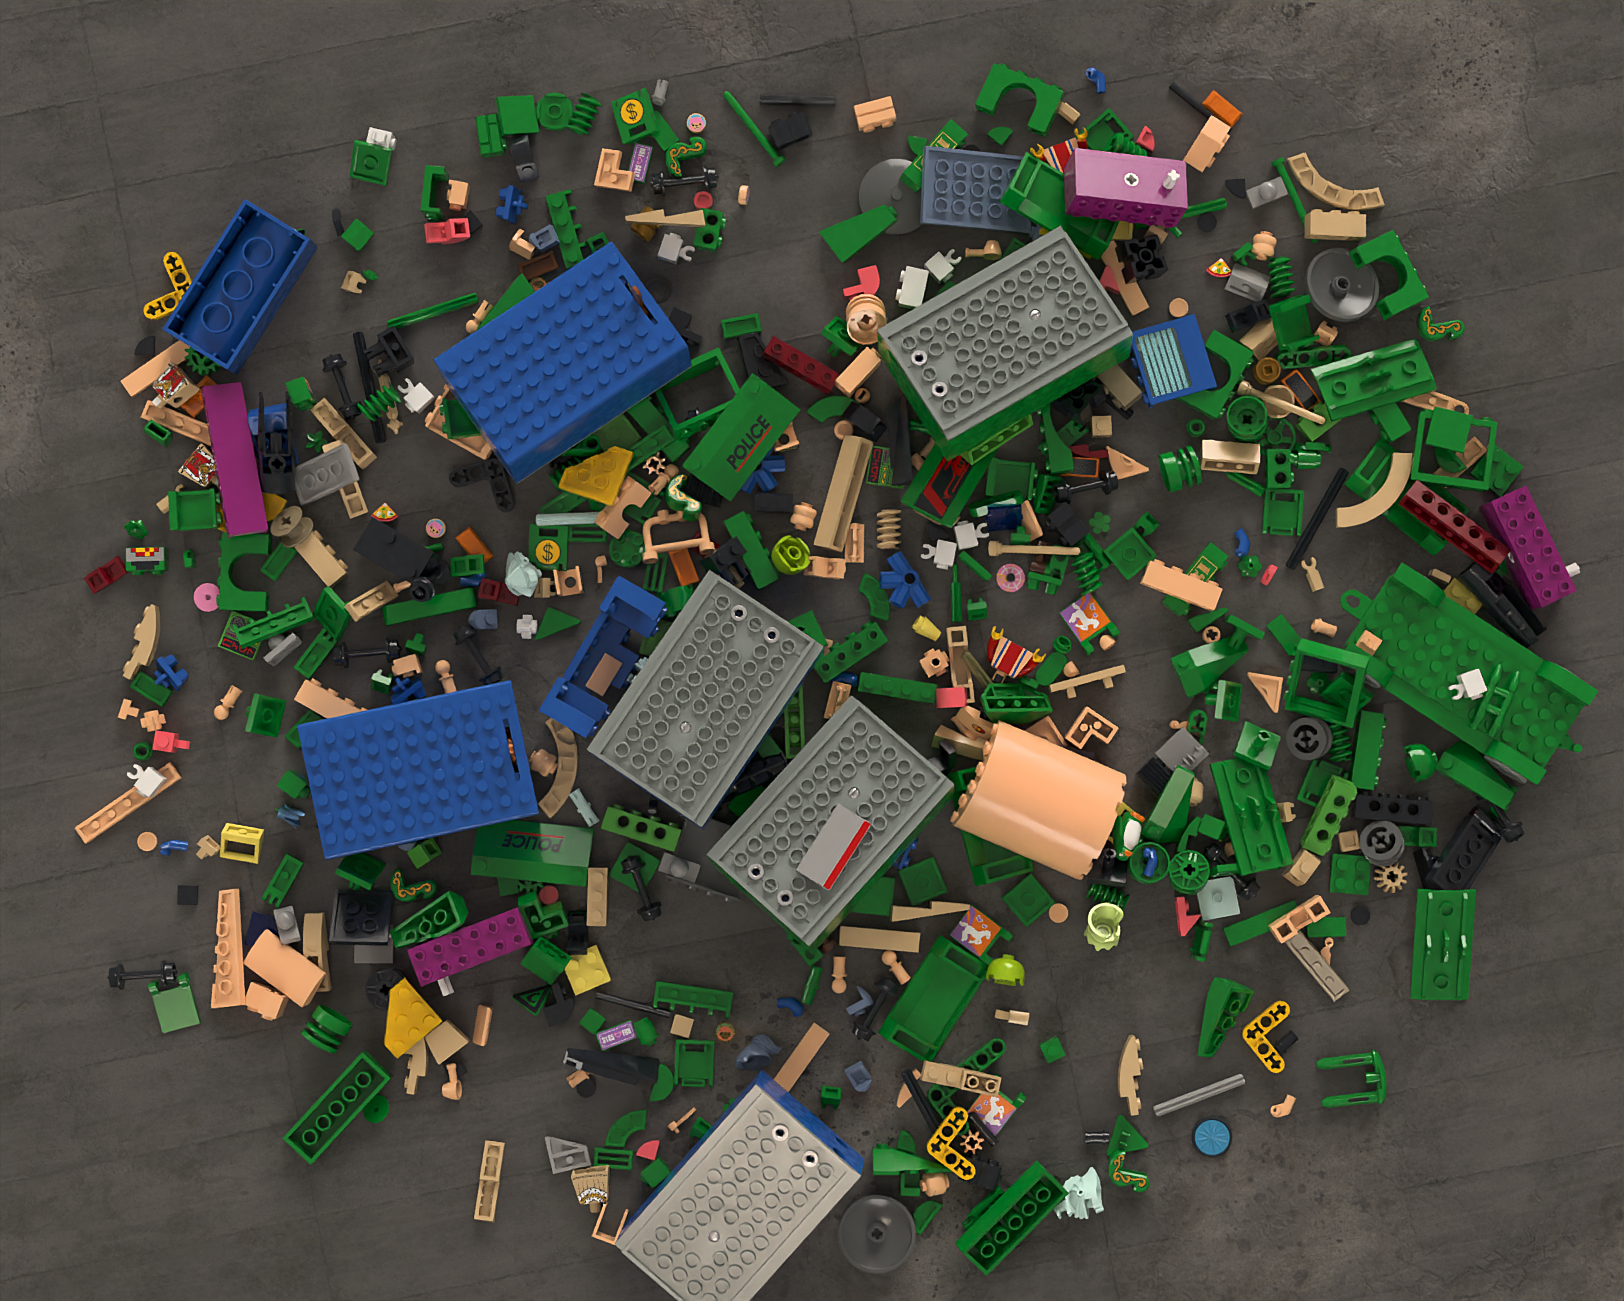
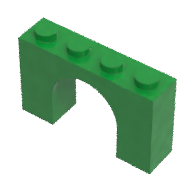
M994 63L975 103L976 109L994 117L1002 98L1007 92L1017 88L1029 90L1036 97L1037 104L1027 125L1028 131L1046 138L1065 97L1062 88L1054 84L1049 86L1037 77L1034 79L1027 77V74L1020 70H1017V72L1010 70V67L1000 63L998 65Z
M1394 230L1355 248L1349 253L1357 270L1376 261L1387 262L1396 270L1399 277L1397 291L1376 303L1384 320L1429 297L1426 287L1422 285L1416 269L1413 268L1409 256L1404 251L1400 239Z
M1216 330L1211 332L1204 346L1208 353L1219 358L1228 369L1226 385L1217 391L1204 390L1176 398V400L1213 421L1217 417H1222L1226 410L1223 407L1227 400L1231 401L1235 394L1233 388L1236 384L1240 385L1245 376L1242 372L1245 367L1249 368L1254 360L1251 357L1254 353L1253 351ZM1187 380L1188 387H1191L1192 382Z
M223 533L219 539V548L222 549V555L218 558V567L221 568V575H218L217 578L220 595H217L216 604L219 606V610L269 611V593L239 589L234 583L232 570L237 560L245 555H271L272 536L269 534H248L228 538L227 533Z

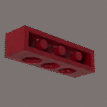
M775 336L770 339L761 357L825 394L831 391L835 380L840 375Z

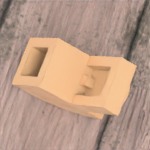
M808 556L810 564L804 569L803 575L827 579H844L846 559Z

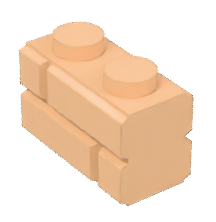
M891 96L853 107L859 131L864 130V133L875 130V127L881 125L882 128L890 127L893 125V122H896V114Z

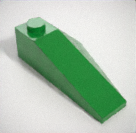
M1461 741L1448 748L1435 766L1439 774L1503 810H1506L1515 795L1474 748Z

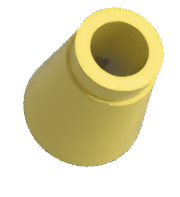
M920 615L912 625L916 633L934 641L941 634V631L926 616L922 617Z

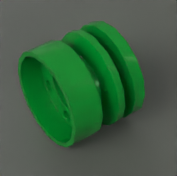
M1242 396L1231 403L1227 411V423L1232 437L1240 442L1251 443L1259 440L1266 433L1268 426L1267 409L1258 398ZM1245 419H1246L1247 421H1250V420H1251V424H1250V425H1249L1248 423H1245V424H1244V420H1245Z
M1191 446L1185 447V453L1181 448L1178 449L1177 459L1171 451L1158 455L1161 475L1169 493L1182 490L1183 480L1188 487H1192L1193 482L1195 485L1202 484L1201 466Z
M1153 842L1142 843L1132 851L1133 854L1128 858V872L1135 881L1141 884H1155L1163 879L1169 871L1170 858L1167 851L1161 845ZM1146 847L1153 848L1157 855L1158 863L1153 877L1143 874L1145 870L1143 861L1146 862L1148 858L1143 857Z
M1181 851L1170 862L1168 871L1170 885L1182 895L1189 896L1199 893L1207 884L1210 873L1209 863L1197 851ZM1187 867H1190L1191 871H1194L1191 873V875H1188V873L1186 872Z
M318 1004L312 1014L317 1023L308 1021L306 1023L308 1028H303L301 1034L317 1048L335 1054L338 1050L336 1045L342 1044L341 1039L336 1035L347 1036L353 1024L337 1011Z

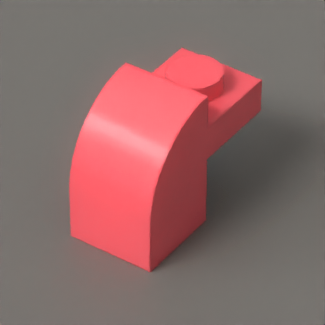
M468 218L449 219L446 222L424 224L426 243L453 244L470 238Z
M873 265L858 269L860 285L843 289L844 298L850 301L861 294L875 296L880 284L877 266Z
M966 687L935 689L936 708L967 707Z

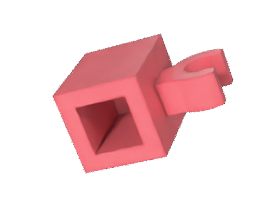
M155 731L152 750L177 753V748L189 749L190 741L179 740L180 734Z

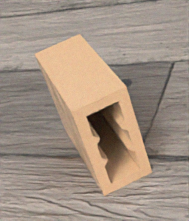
M866 347L835 380V386L850 398L880 366L881 355L874 348L870 350Z

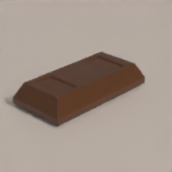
M553 251L517 265L520 274H523L527 281L559 269Z

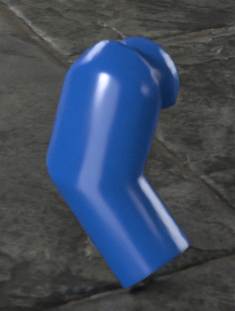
M1088 68L1086 76L1096 84V92L1098 94L1105 93V75L1096 68Z
M1241 528L1234 532L1239 541V546L1235 549L1237 557L1246 556L1250 547V540Z
M486 570L485 574L472 575L471 577L461 576V586H479L482 578H486Z
M845 671L830 680L831 684L833 681L844 682L852 685L851 687H856L859 684L857 675Z
M179 840L164 842L160 846V854L170 855L171 849L187 851L188 842Z
M1146 847L1143 857L1148 858V862L1143 874L1153 877L1158 863L1157 855L1153 848Z
M794 997L777 999L778 1008L788 1007L796 1017H800L803 1014V1005Z

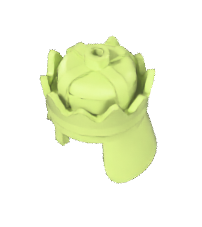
M1101 903L1094 906L1089 912V924L1084 932V936H1087L1088 943L1093 944L1096 951L1102 948L1110 950L1113 946L1118 945L1120 937L1119 922L1124 914L1122 909L1114 904Z

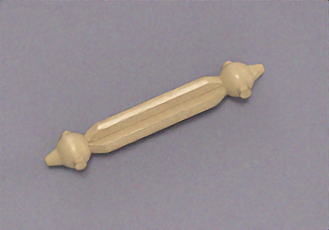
M387 373L379 377L382 393L384 392L383 385L390 388L389 383L391 384ZM395 403V408L388 406L389 412L386 415L390 422L387 424V428L390 427L395 434H398V430L403 423L397 420L398 411Z

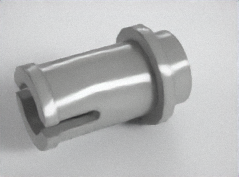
M660 79L657 80L654 95L651 96L652 103L661 106L666 102L665 95L669 86L667 81L663 80L661 83Z

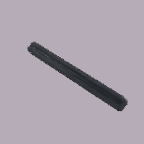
M363 332L353 333V339L366 400L371 402L370 395L372 394L375 397L377 395L370 362L363 350L367 349ZM376 415L377 421L373 422L371 420L375 442L379 444L386 442L382 419Z
M1340 468L1289 557L1286 563L1287 568L1295 570L1349 474L1346 469Z
M906 1069L901 1073V1076L932 1134H934L940 1123L913 1072L910 1069ZM942 1129V1135L947 1137L944 1130ZM938 1134L936 1137L939 1138V1141L937 1142L938 1145L941 1141L945 1144L946 1141L943 1140ZM950 1153L946 1156L948 1164L955 1163V1154ZM959 1162V1164L954 1168L955 1170H957L958 1167L961 1168V1162Z

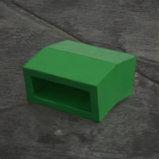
M356 218L341 237L360 252L374 233Z
M152 419L144 427L145 434L165 447L173 439L171 432ZM154 428L157 429L158 431H160L161 433H163V434L165 435V437H164V438L160 437L159 435H157L156 433H154L152 430H153Z

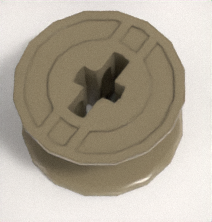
M298 506L284 509L271 524V533L277 537L282 536L281 543L287 548L301 544L313 529V521L308 517L302 518V510Z

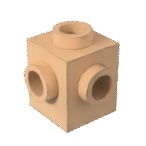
M932 648L924 653L925 658L918 661L929 678L934 674L938 677L947 672L945 668L949 666L947 662L950 660L945 651L941 652L939 649L935 651ZM933 659H936L938 661L937 666H934L932 664Z

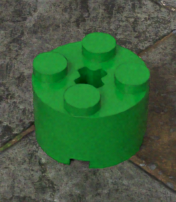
M692 584L668 589L664 593H655V597L666 603L667 611L663 616V620L678 616V613L681 612L694 593Z

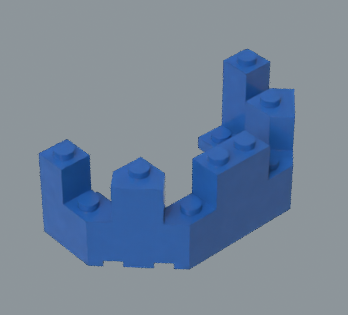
M618 575L599 607L601 613L563 677L557 678L539 711L585 738L593 737L599 723L602 720L605 721L611 711L608 710L610 707L608 704L592 696L594 691L586 687L588 680L606 653L623 663L611 684L620 690L622 687L626 688L629 684L627 678L632 670L636 672L635 663L639 662L640 656L621 646V644L628 641L631 635L629 633L630 629L647 639H650L651 636L655 637L659 630L658 624L667 611L666 603Z

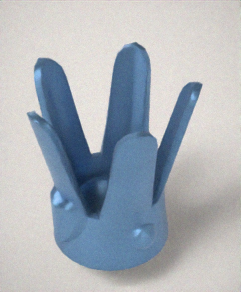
M282 804L280 809L275 808L278 811L277 818L285 820L295 828V825L300 826V822L297 821L299 819L297 815L304 816L305 813L302 812L304 810L295 809Z

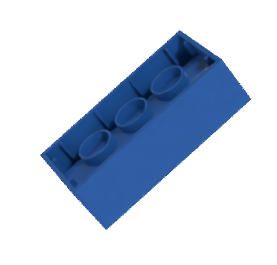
M244 199L166 322L163 330L237 376L318 247L308 237Z

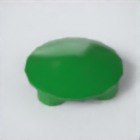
M625 530L619 539L615 537L611 539L609 554L617 565L628 568L642 562L645 545L643 536L638 532Z

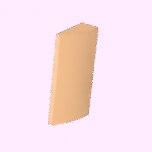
M268 929L264 930L243 964L301 1007L311 1003L326 972L288 944L282 945L280 938Z

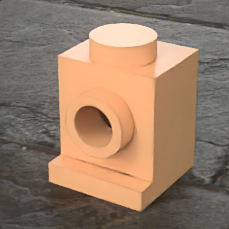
M449 180V185L452 187L447 192V200L450 204L449 209L461 211V208L466 209L470 191L469 184Z
M417 654L393 660L392 671L394 676L403 675V678L413 676L415 671L417 674L423 673Z

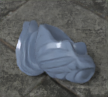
M757 1035L753 1038L752 1044L747 1046L736 1057V1066L741 1070L750 1069L757 1072L761 1067L770 1064L771 1058L768 1053L779 1054L782 1048L776 1046L766 1035Z

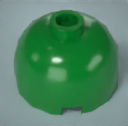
M1419 743L1403 747V753L1408 755V758H1405L1407 769L1411 778H1416L1414 782L1418 783L1430 778L1435 772V763L1438 762L1436 753L1434 751L1431 752L1427 746Z

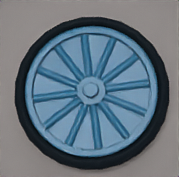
M1206 1117L1195 1125L1192 1131V1143L1196 1151L1201 1155L1209 1158L1219 1157L1230 1148L1232 1132L1224 1120L1217 1117Z

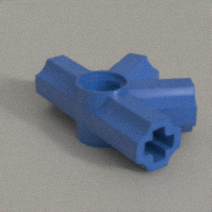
M773 446L761 461L760 469L752 473L740 490L751 494L756 482L764 493L777 486L778 483L771 473L785 472L784 455L770 456L774 448Z
M901 551L886 559L893 571L880 572L879 585L880 589L895 588L888 600L892 605L903 609L910 597L915 607L918 608L931 600L919 580L918 573L911 568ZM905 575L912 577V584H908L905 581Z

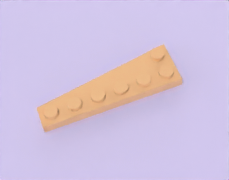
M239 889L219 891L216 934L219 937L218 945L215 946L217 965H214L213 971L216 973L215 984L212 985L211 1008L246 1005Z

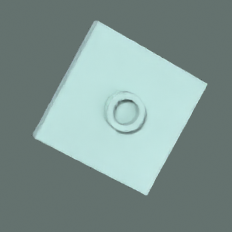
M1230 876L1208 880L1204 889L1197 893L1202 921L1240 914L1234 880Z

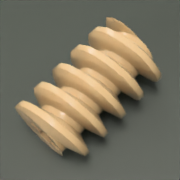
M881 510L882 512L877 513V517L882 518V520L877 521V525L882 527L878 528L877 532L882 535L877 536V540L882 542L877 544V547L880 549H900L895 547V545L901 543V541L895 539V537L900 536L901 533L895 530L901 528V526L895 524V522L901 520V518L895 516V514L900 513L901 510Z

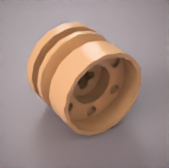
M861 294L854 297L848 303L846 322L850 338L863 345L878 342L877 330L887 324L885 306L878 297L871 294Z

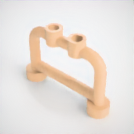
M668 510L658 511V516L649 518L643 525L642 532L645 545V553L642 554L643 563H656L658 561L657 553L699 546L700 554L708 555L715 550L714 543L710 542L705 516L700 512V518L698 519L702 538L652 546L651 526L655 524L666 525L673 521H687L682 517L683 511H676L675 514H669Z

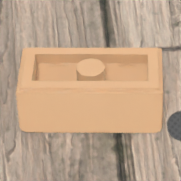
M1026 500L1023 504L1014 507L1021 526L1025 527V534H1031L1030 541L1042 537L1043 532L1029 501Z
M605 653L588 680L586 687L603 696L623 663Z
M481 1004L478 1006L472 1041L480 1046H485L488 1041L493 1011L492 1006Z

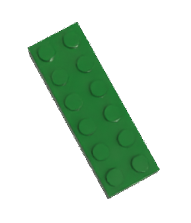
M366 1050L363 1051L282 1139L310 1165L313 1164L394 1076Z
M1036 1161L955 1244L987 1276L1069 1192Z

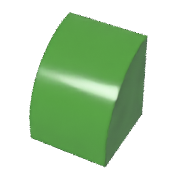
M430 838L407 852L416 869L441 855L442 852L435 840Z

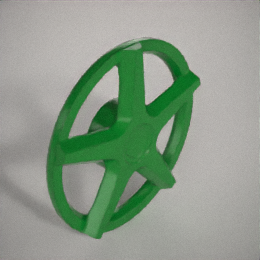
M1267 417L1268 420L1276 419L1281 421L1274 430L1267 426L1266 438L1259 442L1255 441L1254 444H1260V447L1270 444L1272 449H1279L1280 443L1291 444L1289 449L1292 451L1296 443V433L1292 424L1284 418ZM1285 424L1290 427L1293 438L1282 435ZM1260 448V454L1265 456V452ZM1279 453L1276 455L1275 459H1279L1284 456L1283 454Z

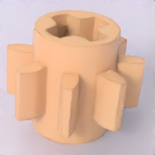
M660 452L646 460L647 463L643 468H648L649 474L652 471H656L658 475L659 468L665 469L666 466L662 462L666 458H661L659 456ZM652 459L659 461L657 467L650 465Z
M158 710L144 713L145 718L140 719L142 728H147L148 732L161 730V724L166 723L164 714H159Z
M968 1129L966 1136L961 1135L964 1141L960 1142V1145L966 1146L964 1149L965 1153L968 1150H972V1153L975 1154V1149L977 1148L982 1150L979 1142L984 1141V1139L977 1137L979 1135L978 1131L973 1134ZM970 1137H973L974 1140H977L976 1142H974V1146H970L969 1143H966L970 1140Z

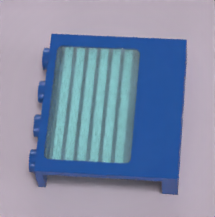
M1195 314L1132 332L1131 352L1133 357H1131V363L1133 368H1137V383L1143 388L1142 399L1144 404H1148L1149 409L1153 408L1155 404L1204 390L1213 391L1216 389L1217 384Z

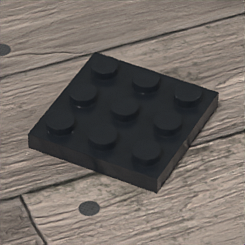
M335 889L329 935L330 945L388 946L393 891Z

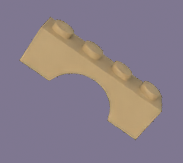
M966 626L946 628L952 688L966 687L967 704L974 703L971 672L961 659L962 654L968 651Z

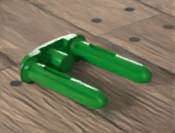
M1372 1049L1370 1053L1322 1058L1317 1061V1068L1323 1070L1372 1064L1374 1072H1366L1365 1080L1366 1084L1376 1083V1091L1329 1096L1321 1101L1322 1106L1336 1108L1369 1103L1381 1105L1386 1098L1387 1084L1385 1069L1378 1052ZM1363 1058L1362 1061L1343 1063L1344 1060ZM1368 1097L1364 1100L1348 1101V1099Z

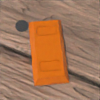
M1214 90L1202 103L1205 108L1231 128L1243 115V113Z
M471 526L455 537L468 555L484 554L485 563L493 557V554Z
M687 548L668 552L681 586L700 581Z

